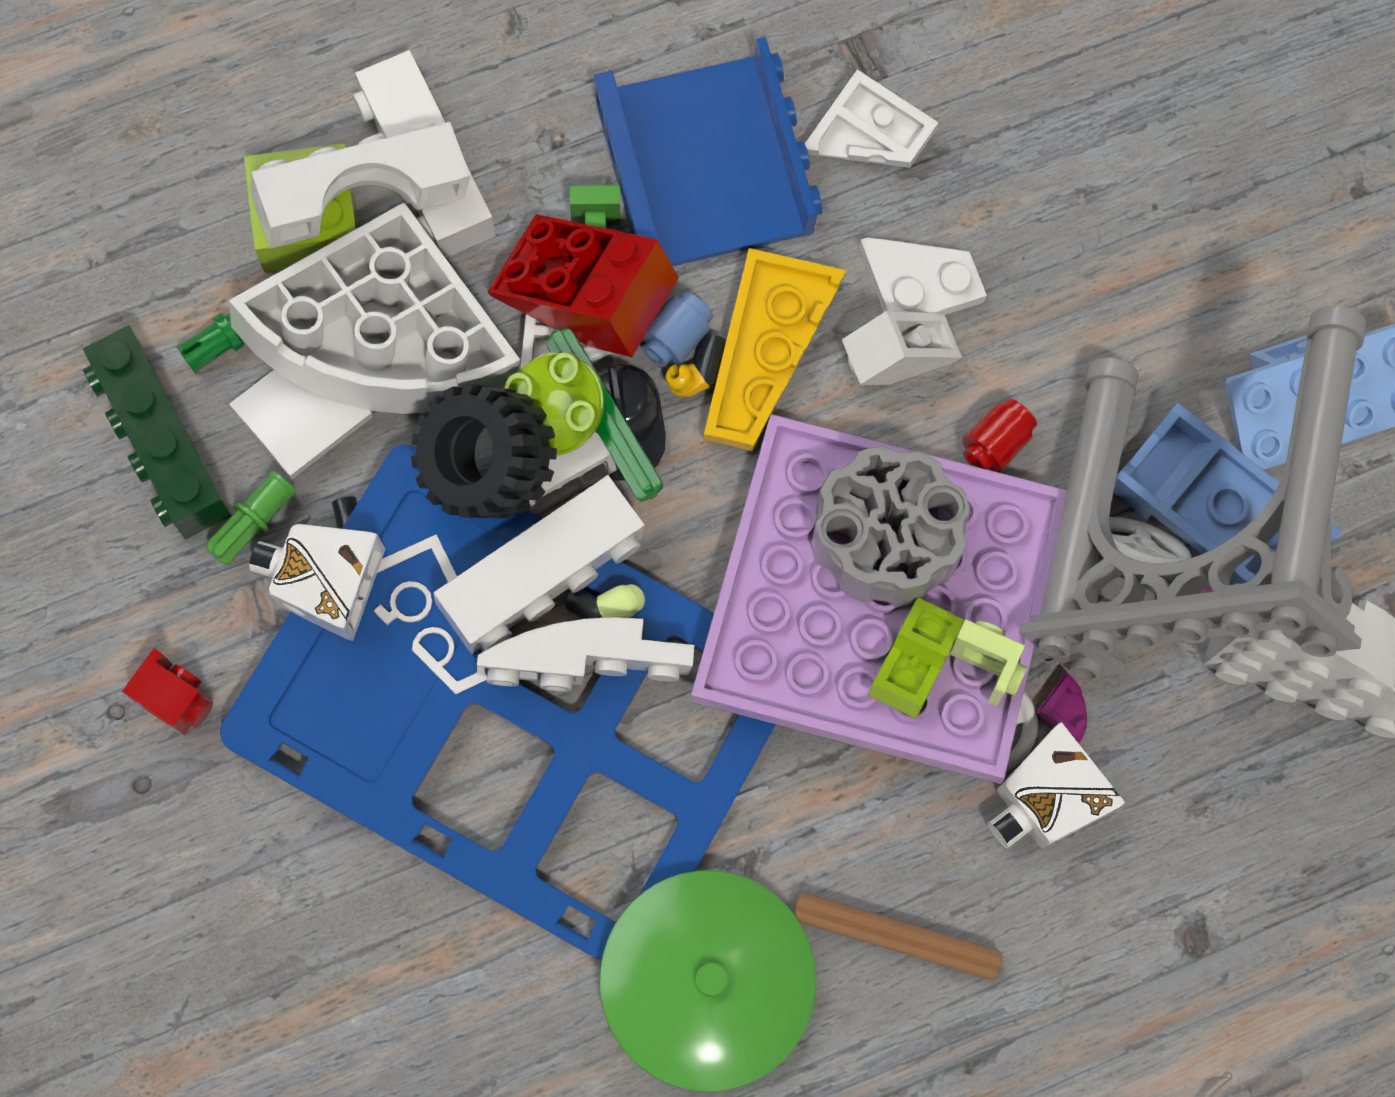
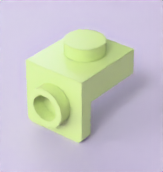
M965 619L950 655L999 676L987 703L998 707L1005 692L1015 696L1027 670V666L1018 663L1025 645L1005 637L1004 631L991 623L983 621L973 623Z

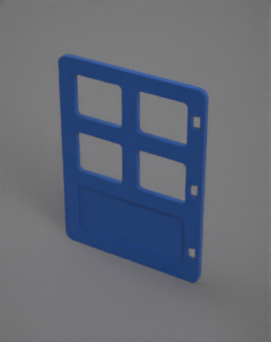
M405 444L393 448L388 453L342 529L377 534L385 547L382 559L437 535L456 575L459 576L543 518L530 510L524 513H514L513 517L461 518L460 515H449L442 512V505H433L426 498L429 489L419 488L415 479L420 475L419 468L412 467L411 456L417 455V447ZM432 548L377 573L353 641L344 639L290 612L222 722L220 737L223 744L231 752L601 961L607 938L616 921L609 919L542 881L536 874L540 861L588 777L596 773L601 774L671 813L677 819V828L640 892V896L643 892L667 878L693 872L697 869L776 725L739 715L704 779L699 782H693L621 742L615 735L618 724L648 671L627 669L625 676L601 675L581 710L575 713L564 710L520 684L511 687L489 684L485 680L455 694L412 651L413 640L422 630L436 627L448 632L453 639L454 653L450 661L443 668L457 682L477 673L478 655L482 653L481 648L473 654L469 652L435 603L434 592L447 584L448 581ZM610 559L596 569L598 573L597 578L585 588L597 595L616 586L629 584L636 585L643 591L645 596L644 606L632 617L643 619L642 640L666 642L669 639H678L685 644L694 645V649L703 653L714 616L713 612L623 562L616 564L613 559ZM412 581L424 585L431 594L432 605L428 615L422 620L409 623L396 618L387 626L374 612L380 604L388 612L392 610L390 605L391 594L400 584ZM409 587L399 592L395 604L401 614L412 617L423 612L427 600L421 590ZM427 634L419 642L437 662L443 660L448 654V642L440 634ZM470 705H479L550 745L555 753L506 841L497 851H490L413 806L415 794L464 711ZM283 744L309 758L302 769L301 775L272 759L277 755ZM425 825L452 839L446 849L445 856L415 840ZM568 906L596 921L590 932V938L559 922Z

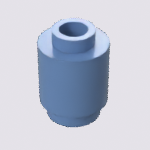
M683 291L678 298L671 297L659 311L643 338L645 343L642 347L643 352L649 359L661 367H665L667 364L679 366L709 331L708 323L713 318L712 311L701 299L690 292Z

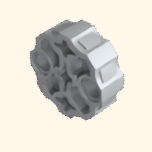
M886 446L868 448L859 451L855 460L843 468L833 469L820 490L816 507L817 519L812 538L813 550L818 564L829 569L838 580L839 589L848 596L862 603L870 600L887 601L895 607L914 604L918 597L923 599L925 593L937 585L947 583L954 574L967 544L965 532L966 521L970 513L969 504L963 488L952 483L943 473L941 462L930 455L918 450L910 453L896 452ZM908 482L907 486L901 491L900 495L903 501L901 503L898 491L901 483ZM934 508L943 509L950 514L952 519L948 521L937 520L931 516L929 510ZM884 516L886 522H888L889 524H882ZM898 528H899V531H898V534H897V537H896L895 531H892V529H898ZM840 531L846 533L852 542L846 545H839L832 542L827 535ZM912 535L914 536V539H915V542H916V545H917V546L914 545V541H913ZM882 556L883 562L880 565L879 571H876L873 567ZM897 569H903V570H904V572H896V571H897ZM907 576H914V579H907Z

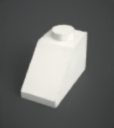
M885 311L842 339L848 354L849 367L857 377L860 385H890L949 365L962 358L944 313Z

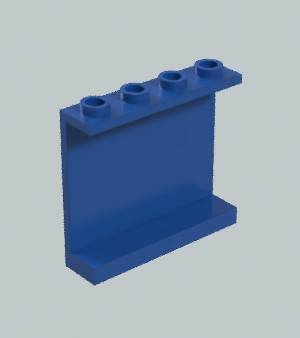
M766 36L756 38L755 55L746 59L617 87L613 71L594 75V97L617 183L620 185V194L630 232L633 235L657 239L672 266L814 234L817 215L823 213L818 187L816 185L809 186L805 170L810 168L806 145L803 140L796 142L792 126L797 125L794 103L790 96L783 97L779 84L784 82L782 62L778 53L771 54Z

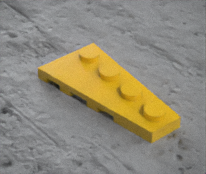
M748 249L703 440L749 451L754 450L769 421L770 415L773 414L842 284L846 270L756 249Z

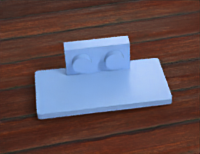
M1395 324L1365 333L1363 346L1356 351L1341 444L1395 427ZM1307 335L1250 353L1253 370L1228 377L1225 381L1238 450L1263 470L1286 463Z

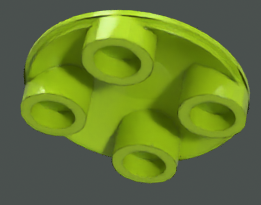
M554 352L538 356L524 365L518 373L511 375L505 383L504 388L517 390V393L526 394L534 400L532 406L542 407L547 415L543 424L553 427L555 437L550 439L549 443L550 448H557V456L571 453L583 446L593 436L601 421L604 395L600 380L585 361L572 354Z

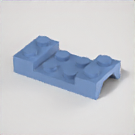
M1177 403L1132 459L1117 474L1113 493L1146 520L1153 515L1200 554H1204L1224 544L1246 528L1267 505L1279 482L1186 408ZM1332 523L1331 544L1342 532ZM1279 531L1267 543L1274 551L1277 548ZM1252 555L1239 565L1232 573L1230 585L1236 583L1243 584L1253 579L1260 570L1261 558Z

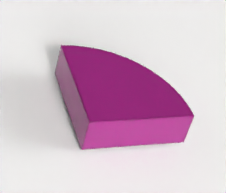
M1066 672L1035 714L1038 720L1050 729H1053L1062 722L1075 740L1080 743L1087 728L1086 705L1080 686Z

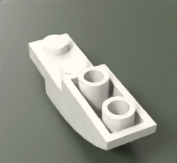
M617 617L581 619L556 623L527 631L493 646L478 655L477 675L487 676V683L498 686H518L519 679L540 681L541 689L557 692L571 691L572 684L582 685L585 665L595 666V673L601 675L625 676L627 669L648 671L649 679L672 682L678 681L680 674L689 675L693 666L694 645L642 640L643 619Z

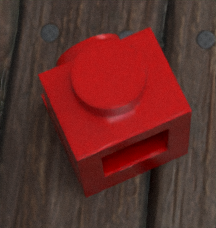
M153 648L122 692L133 702L185 735L191 726L197 728L206 719L212 709L213 701L197 690L202 683L200 679L175 664L171 671H168L172 663L161 652Z

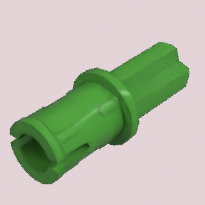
M271 471L268 478L243 504L237 502L233 506L236 512L206 543L208 552L217 561L225 565L230 564L259 532L265 534L268 531L266 524L296 494L295 489L281 475Z

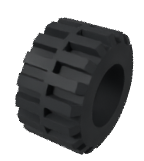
M463 384V387L453 386L444 390L445 397L435 396L428 403L431 412L421 413L417 421L421 426L420 433H413L411 445H417V455L411 456L412 467L419 468L420 475L415 479L419 488L429 489L426 498L433 505H442V512L449 515H460L461 518L513 517L514 513H524L530 509L531 504L529 500H540L545 493L541 486L543 481L551 482L554 471L549 469L550 459H557V448H550L549 440L555 437L553 427L543 424L547 415L542 407L532 406L534 400L526 394L517 393V390L475 384ZM486 427L492 438L493 458L488 471L482 477L475 462V446L479 435Z

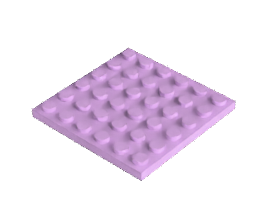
M771 414L690 702L1001 784L1005 778L1035 645L1019 634L1020 626L1023 623H1029L1030 616L1040 615L1067 490L931 456L941 462L943 473L949 480L963 488L968 500L970 513L966 521L965 539L967 544L954 574L947 583L939 584L925 593L923 599L964 620L966 619L973 623L983 621L999 627L1004 631L1005 637L1025 645L1018 663L1027 666V670L1015 696L1005 692L998 707L987 702L999 676L954 657L949 653L924 705L915 719L868 695L914 604L895 607L887 601L870 600L862 603L848 596L839 589L838 580L829 569L818 564L812 545L819 493L826 478L833 469L843 468L855 460L859 451L872 447L886 446L892 451L903 453L913 451ZM908 482L901 483L900 489L898 491L901 503H903L900 494L901 491L907 486ZM934 508L929 510L931 516L937 520L948 521L952 519L950 514L943 509ZM884 516L882 524H889L888 522H886ZM898 528V529H892V531H895V534H896V537H897L899 528ZM840 531L827 535L832 542L839 545H846L852 542L846 533ZM912 535V538H913V541H914V545L917 546V545H916V542H915V539H914V536ZM882 556L873 567L876 571H879L880 565L883 562ZM897 569L896 572H904V570ZM907 576V579H914V576Z

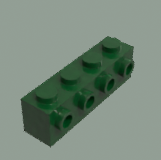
M130 325L82 348L91 364L82 370L97 397L106 393L113 408L106 411L105 415L119 440L128 436L136 452L127 457L141 483L151 480L158 496L150 499L164 527L173 523L186 540L231 517L232 515L170 397Z

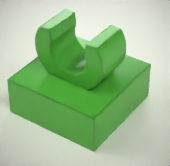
M620 185L570 186L571 221L605 229L606 223H621Z

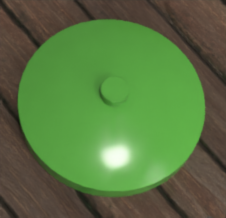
M709 870L693 871L667 878L655 884L637 897L621 914L607 938L602 953L599 972L600 999L607 1024L615 1040L627 1056L642 1070L667 1084L679 1088L707 1092L724 1091L752 1083L765 1076L785 1060L796 1047L809 1023L816 995L815 962L810 943L800 922L788 906L773 892L737 874Z

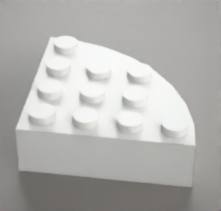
M405 203L398 205L229 300L231 327L257 357L284 378L322 398L360 409L398 414L431 412L428 403L435 396L445 397L444 390L453 386L463 387V384L504 388L508 378L518 373L520 358Z
M1360 600L1358 606L1352 603L1350 613L1346 617L1355 626L1354 632L1362 638L1360 649L1336 651L1333 656L1317 657L1305 653L1298 644L1281 630L1255 632L1252 637L1248 638L1230 635L1211 637L1202 666L1216 670L1215 675L1219 679L1237 685H1245L1246 682L1266 688L1265 694L1276 700L1293 703L1298 699L1315 705V712L1324 717L1334 720H1346V717L1365 723V730L1372 734L1386 738H1395V618L1370 601Z

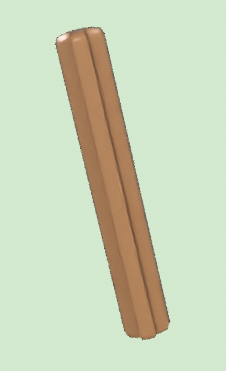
M801 893L797 898L793 913L800 923L989 980L997 977L1002 963V953L998 950L809 893Z

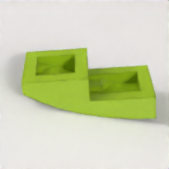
M918 597L878 672L868 695L916 719L965 620Z

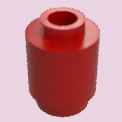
M1008 398L1003 404L996 403L962 438L966 449L963 455L971 466L1000 473L1033 438L1032 431L1037 427V421L1023 404L1014 399Z

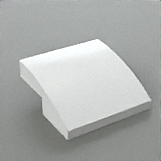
M275 370L271 371L229 404L291 480L372 418L370 410L322 398L287 380Z

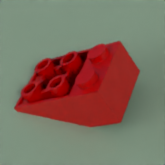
M535 214L487 292L491 297L556 330L565 328L573 330L579 342L591 348L632 358L679 277L657 239Z

